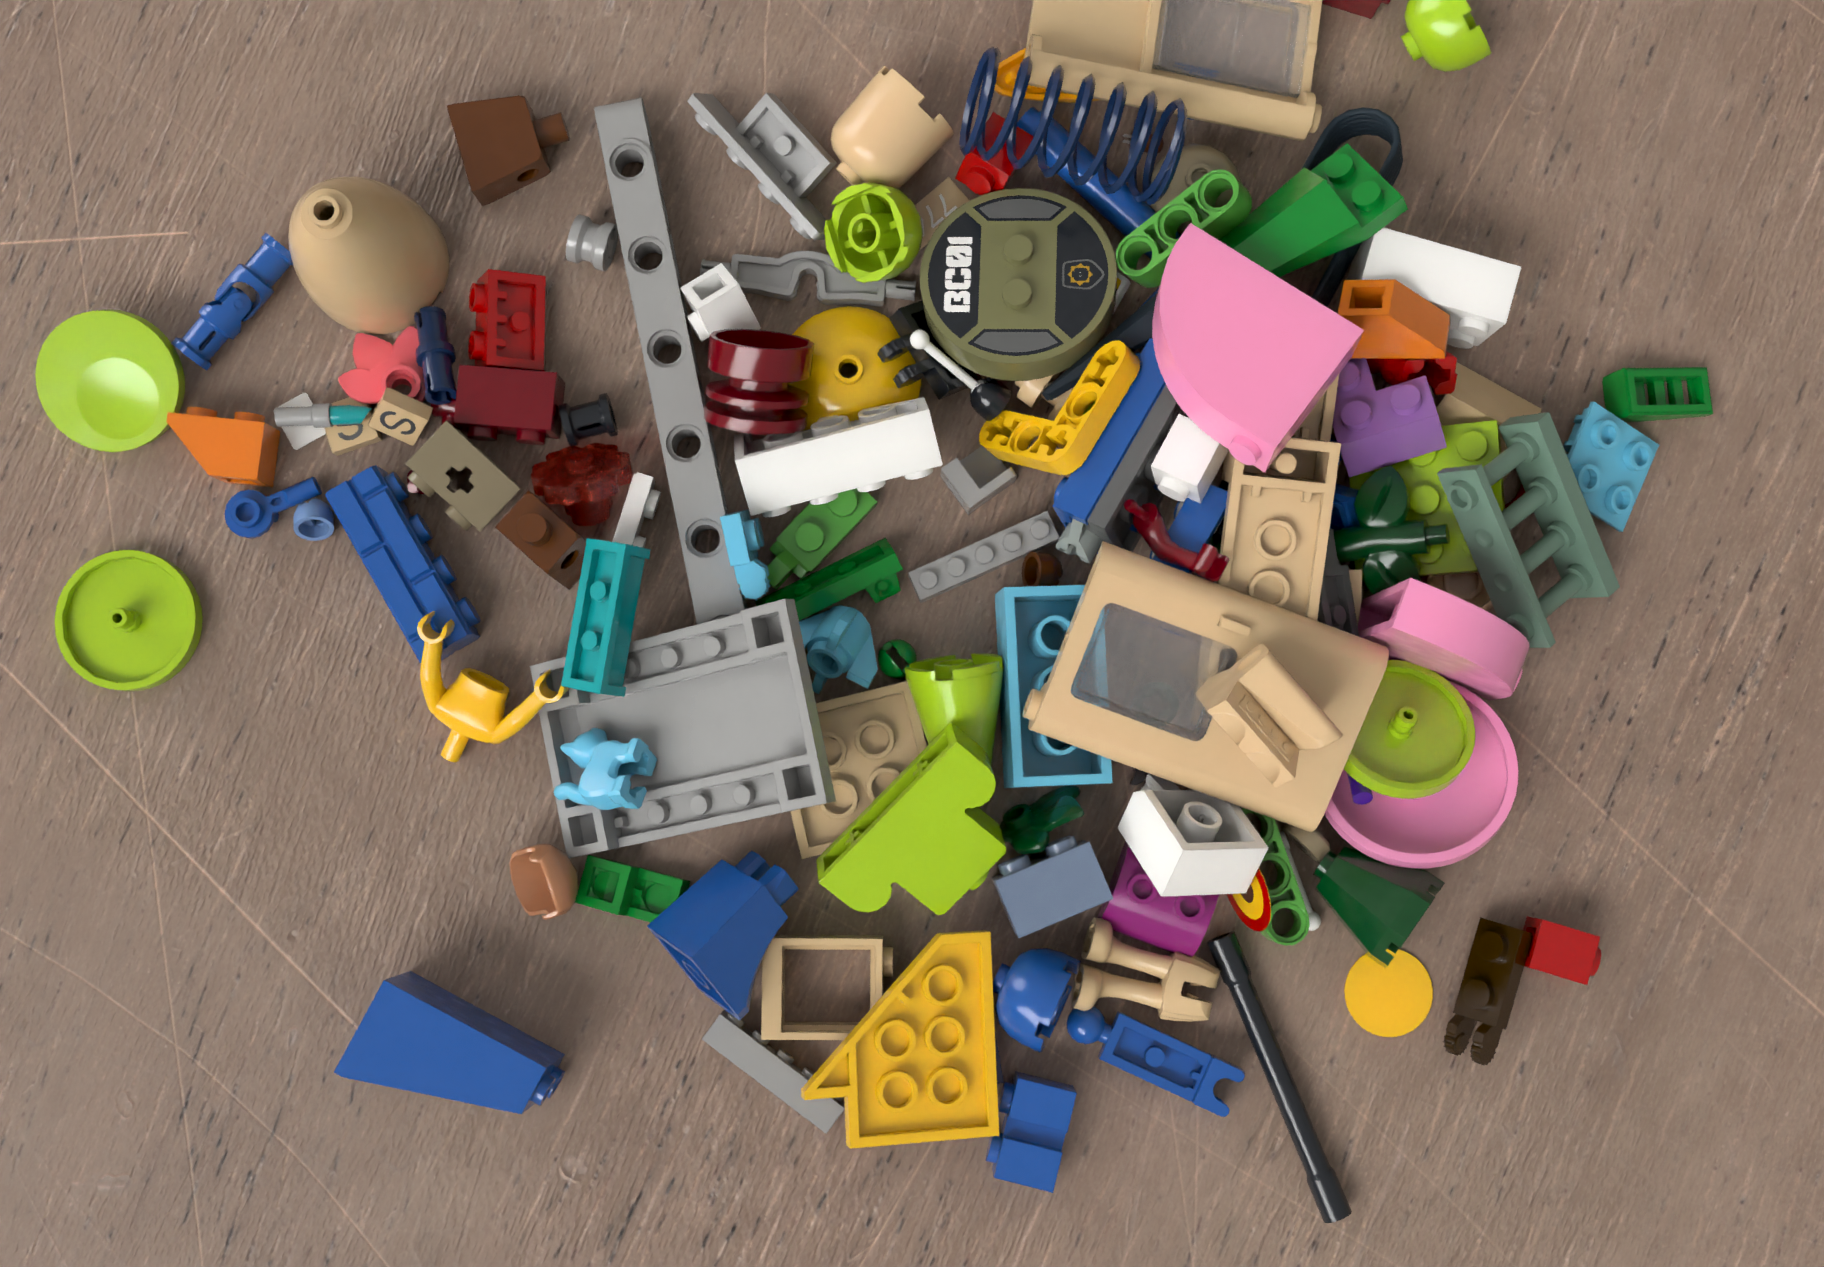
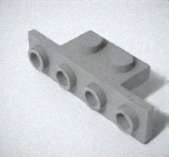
M693 93L687 102L697 112L695 115L697 122L707 132L718 135L728 146L726 152L731 160L745 170L749 169L760 181L758 188L762 194L771 202L777 205L781 204L792 216L790 219L791 225L800 235L806 239L824 240L826 218L806 197L837 164L830 154L774 93H766L740 124L713 94Z

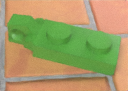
M855 488L838 493V498L825 504L812 505L809 503L776 538V542L769 549L776 556L768 565V579L771 580L769 582L771 587L777 590L792 573L796 574L800 579H803L809 572L812 574L876 507L877 501L868 492H859Z

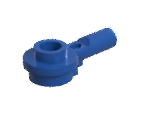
M311 477L269 496L254 490L240 491L232 496L226 504L224 513L226 524L238 536L245 538L260 537L270 529L274 522L278 521L279 512L321 495L320 485L315 477Z

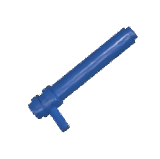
M1035 107L1030 108L1017 122V126L1034 136L1040 122L1041 111H1038ZM1053 117L1048 127L1046 146L1047 165L1050 168L1056 163L1069 138V132ZM1079 141L1077 143L1076 164L1078 176H1083L1096 156ZM1068 163L1057 173L1125 237L1156 213L1145 201L1137 202L1126 184L1117 192L1106 194L1099 182L1098 172L1089 182L1080 186H1076L1071 179ZM1107 167L1108 183L1114 184L1119 177ZM1177 231L1176 239H1179L1181 234ZM1152 251L1144 253L1151 260ZM1159 287L1141 306H1143L1148 300H1150L1155 294L1158 293Z

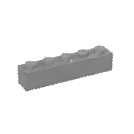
M1045 511L908 572V577L920 603H923L1026 557L1030 552H1037L1058 542L1059 535L1048 511Z
M722 1011L702 1040L827 1134L845 1109V1102L842 1101L844 1097L804 1100L801 1097V1088L814 1075V1072L807 1067L801 1070L793 1064L795 1059L788 1052L781 1048L777 1052L768 1045L770 1040H761L760 1031L755 1029L752 1033L744 1027V1019L738 1020L730 1013L727 1014L725 1011Z

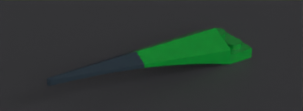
M1346 143L1311 171L1304 167L1251 212L1241 224L1219 241L1277 277H1281L1326 256L1368 240L1408 210L1404 197ZM1157 294L1046 387L1042 392L1045 399L1053 400L1075 387L1092 357L1105 344L1119 340L1134 352L1146 345L1149 338L1153 339L1152 320Z

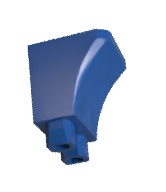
M751 850L735 866L721 859L647 927L703 994L735 1018L741 1020L750 1011L752 989L762 958L776 933L788 919L781 906L799 888L783 868L776 864L770 867L759 854Z

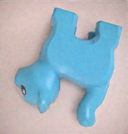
M592 728L588 732L578 735L573 742L561 745L560 749L581 769L585 770L580 778L579 785L572 782L562 783L555 787L554 796L558 800L570 799L575 803L594 806L600 810H610L618 807L639 809L642 806L647 790L645 787L630 789V778L635 774L652 776L657 758L649 750V746L639 738H632L629 743H621L616 740L608 741L605 731Z

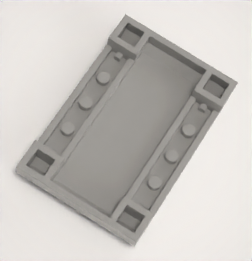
M794 599L774 601L740 610L741 613L630 642L623 686L626 687L625 697L569 688L558 701L546 703L539 710L554 789L565 782L579 785L580 778L585 769H581L560 747L562 744L573 742L578 735L588 732L592 728L605 731L608 741L616 740L621 743H629L632 738H639L649 746V750L657 758L652 776L635 774L630 778V789L645 787L647 790L642 806L639 809L618 807L610 810H600L594 806L575 803L570 799L558 800L555 797L565 850L569 858L836 801ZM566 657L530 666L533 685L535 686L537 679L550 669L551 672L546 679V684L550 690L559 691Z

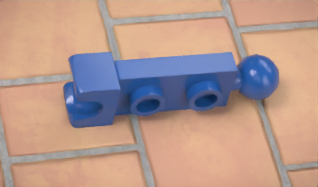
M1095 1006L1088 1011L1074 1008L1068 1015L1066 1022L1067 1031L1073 1040L1085 1045L1096 1041L1103 1043L1098 1054L1100 1060L1193 1102L1195 1105L1221 1117H1226L1229 1114V1107L1220 1098L1214 1096L1213 1088L1218 1080L1224 1078L1234 1082L1243 1081L1245 1071L1240 1067L1119 1011L1112 1025L1105 1022L1102 1012Z

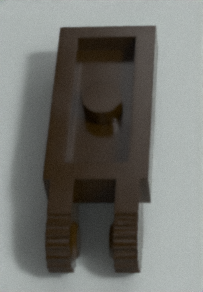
M1480 917L1453 1011L1456 1014L1447 1024L1446 1035L1443 1041L1446 1048L1445 1051L1457 1056L1464 1053L1469 1044V1038H1471L1475 1021H1479L1482 1024L1474 1033L1470 1057H1472V1061L1481 1065H1488L1489 1062L1491 1063L1492 1058L1494 1059L1502 1030H1506L1532 941V933Z

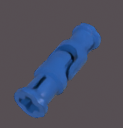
M268 233L261 237L263 244L245 265L239 263L217 289L214 297L216 301L205 303L198 311L200 318L182 338L176 337L171 342L183 354L205 370L212 366L210 359L228 338L234 340L241 332V321H247L259 311L274 293L272 286L290 265L293 266L290 251ZM235 282H244L250 285L256 292L255 302L253 303L241 289L235 288L232 285Z

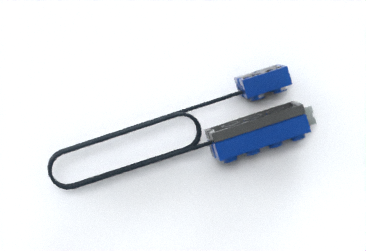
M1362 107L1347 110L1335 117L1323 130L1302 169L1305 167L1311 171L1331 156L1342 143L1352 137L1362 135L1378 136L1391 145L1390 153L1379 174L1393 187L1403 163L1399 127L1391 116L1379 109ZM1362 242L1334 254L1311 298L1328 307ZM1149 338L1141 353H1136L1140 360V370L1087 459L1069 477L1061 480L1054 494V504L1052 506L1065 527L1056 544V549L1069 555H1078L1081 557L1080 560L1091 564L1096 554H1098L1102 541L1133 552L1141 538V534L1133 525L1134 514L1125 510L1124 503L1128 499H1133L1139 506L1153 503L1159 507L1165 494L1158 489V485L1155 483L1151 465L1178 414L1188 417L1177 404L1161 375L1152 338ZM1222 480L1219 487L1210 485L1201 503L1186 498L1184 502H1177L1174 510L1175 520L1168 530V534L1173 542L1180 547L1199 553L1202 545L1206 543L1214 546L1217 549V553L1220 554L1229 482ZM1151 550L1150 559L1201 577L1189 569L1160 560Z

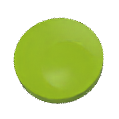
M102 309L84 312L68 318L49 334L37 358L35 371L36 388L46 414L62 433L85 447L105 452H122L144 446L159 438L170 428L166 422L168 412L179 413L185 394V377L178 353L170 340L155 325L130 312Z
M112 551L88 561L68 580L56 606L55 634L65 660L76 673L87 681L107 689L141 691L156 687L170 680L190 661L201 637L202 607L192 582L173 563L143 551Z
M1388 660L1383 678L1344 770L1368 789L1394 798H1422L1440 792L1453 783L1460 775L1473 753L1475 726L1466 701L1448 680L1435 671L1408 661Z

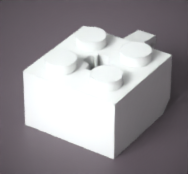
M1148 773L1145 785L1140 791L1133 792L1119 823L1118 830L1160 896L1246 893L1269 847L1241 808L1196 790H1180L1174 782Z

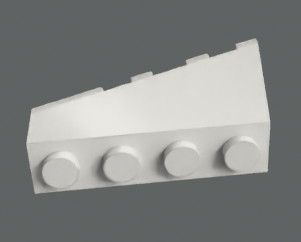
M922 397L863 409L858 413L859 420L850 422L849 418L844 415L822 417L811 425L810 430L786 434H770L764 437V439L754 441L751 434L741 433L734 435L735 463L750 515L762 513L763 517H775L790 511L791 505L810 501L812 505L825 504L838 498V493L855 488L859 492H869L883 487L886 484L885 480L905 476V479L913 480L930 475L933 472V468L942 466L943 463L925 398Z

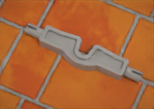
M796 251L780 258L734 254L731 263L708 261L702 259L700 275L722 263L740 285L743 293L759 294L786 301H791L797 297L800 279L806 274H812L817 277V299L825 305L860 304L881 307L885 303V298L915 301L916 281L887 279L862 283L856 281L855 279L857 278L852 277L848 272L842 273L836 268L830 256L815 251Z

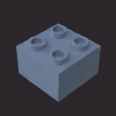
M1067 835L1048 843L1045 849L1046 854L1030 861L1028 855L1022 854L998 864L1000 874L991 878L1012 929L1018 938L1113 899L1089 841H1076L1075 836Z

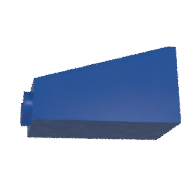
M409 971L385 979L382 982L334 1073L348 1079L523 1114L534 1104L541 1106L546 1097H552L565 1071L558 1068L565 1054Z

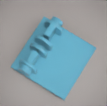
M1590 402L1589 407L1583 410L1582 415L1575 416V425L1568 441L1564 442L1563 447L1569 453L1566 455L1590 513L1619 532H1623L1659 444L1596 402Z

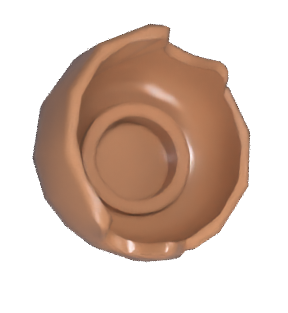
M546 843L529 846L512 853L509 863L511 880L524 910L530 916L546 914L542 916L544 920L566 914L574 905L578 892L577 870L567 854L555 846Z

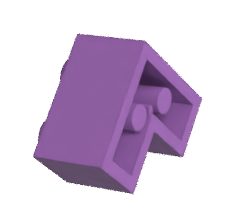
M1351 358L1339 373L1332 426L1337 443H1341L1340 452L1349 477L1447 448L1426 375L1376 391L1367 359Z

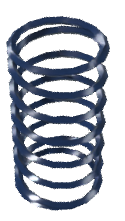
M994 46L983 53L971 83L962 119L959 145L964 156L974 151L977 146L982 160L987 161L994 158L1006 142L1007 156L1015 170L1026 166L1037 152L1038 166L1045 178L1056 175L1068 163L1069 175L1076 186L1089 182L1098 172L1099 182L1106 194L1117 192L1128 182L1129 190L1137 202L1146 201L1148 205H1152L1160 201L1167 192L1174 177L1185 141L1187 109L1181 98L1167 106L1155 128L1145 161L1142 193H1140L1136 180L1137 165L1146 148L1157 112L1158 100L1154 91L1144 97L1139 108L1130 142L1128 164L1119 179L1114 184H1109L1107 178V154L1114 141L1125 106L1127 91L1124 83L1118 84L1110 96L1101 129L1097 155L1084 175L1078 176L1076 164L1077 143L1089 114L1096 85L1092 73L1083 79L1080 86L1067 143L1056 163L1051 168H1048L1046 159L1047 133L1063 84L1064 70L1062 66H1057L1051 73L1044 96L1038 128L1025 154L1017 160L1016 130L1018 115L1030 80L1032 60L1029 56L1022 60L1017 73L1009 112L993 146L986 152V119L995 89L1001 53L998 47L994 48ZM981 87L977 117L970 135L974 109ZM1178 108V121L1172 142L1159 173L1151 184V177L1161 139L1172 114Z

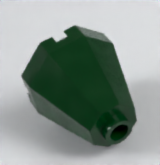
M1343 847L1338 855L1330 850L1313 873V875L1320 879L1316 886L1317 892L1368 957L1384 968L1394 958L1386 949L1396 953L1402 947L1435 899L1436 894L1445 884L1428 871L1389 865L1377 861L1358 850Z

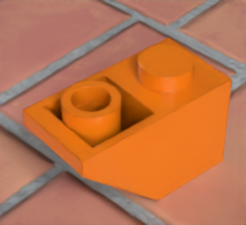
M1395 279L1344 280L1337 314L1364 330L1351 358L1445 359L1450 329L1449 314Z
M187 407L186 414L167 413L166 422L209 476L225 483L273 488L281 431L265 423V416L250 412H235L234 419L217 417V411L201 407Z

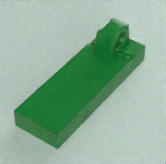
M885 537L755 602L759 606L782 599H794L800 621L864 588L875 603L893 596L901 591L896 573L903 570Z

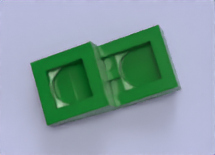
M588 855L575 903L651 923L689 889L690 881L649 869Z

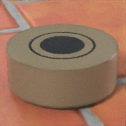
M1287 823L1282 828L1288 838L1317 863L1331 850L1329 842L1316 829L1313 832H1309Z

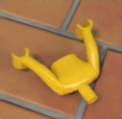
M435 611L428 613L418 622V635L424 641L420 669L422 690L430 712L439 721L452 729L441 752V756L450 762H459L469 738L492 744H500L520 731L546 703L558 701L569 689L568 687L560 686L559 691L550 690L546 684V679L551 672L549 669L537 679L534 686L535 690L504 718L505 703L510 691L504 683L475 669L464 668L455 682L448 686V688L444 687L441 677L443 640L453 632L455 626L453 620L448 621L444 625L441 633L435 632L431 627L430 622L435 615Z

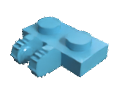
M748 509L721 516L720 520L730 566H734L737 584H740L739 590L742 592L741 595L743 594L745 599L749 598L757 601L763 594L769 592L768 588L771 586L769 584L771 580L768 579V565L757 559L759 557L757 550L760 547H764L759 518H750Z

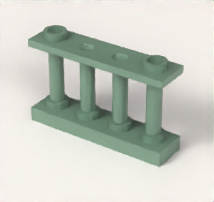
M1549 412L1510 417L1498 427L1507 449L1484 467L1480 464L1444 468L1437 473L1498 618L1521 632L1527 638L1530 645L1529 648H1550L1556 643L1546 618L1568 599L1609 597L1620 588ZM1516 468L1526 493L1501 512L1491 486ZM1534 512L1543 537L1519 555L1510 531ZM1552 556L1561 580L1541 597L1537 598L1528 575Z

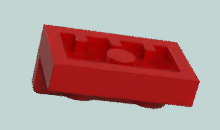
M488 269L477 280V283H472L469 294V309L471 312H476V330H472L469 335L468 356L469 359L475 360V366L544 371L546 276Z

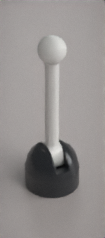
M916 330L911 334L910 343L915 349H924L971 388L970 402L975 412L986 421H990L1003 411L1012 396V391L1003 383L993 378H982L976 381L934 346L925 331Z

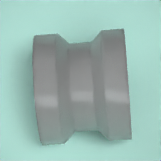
M577 215L572 223L567 239V261L576 264L581 261H587L592 263L595 269L607 271L616 251L618 241L617 225L609 222L599 225L592 223L588 216Z

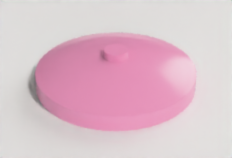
M1449 681L1462 695L1471 711L1475 726V745L1468 763L1460 775L1448 787L1433 795L1414 799L1394 798L1372 791V801L1360 805L1353 802L1347 772L1344 769L1325 811V816L1344 840L1361 853L1377 861L1412 869L1436 868L1456 863L1485 846L1497 834L1512 808L1517 792L1519 770L1517 755L1510 734L1501 719L1486 702L1454 682Z

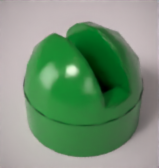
M893 639L886 642L880 648L878 664L886 676L901 679L906 677L905 668L901 670L886 652L891 647H894L898 654L908 663L906 667H909L910 663L917 661V657L911 644L901 639Z

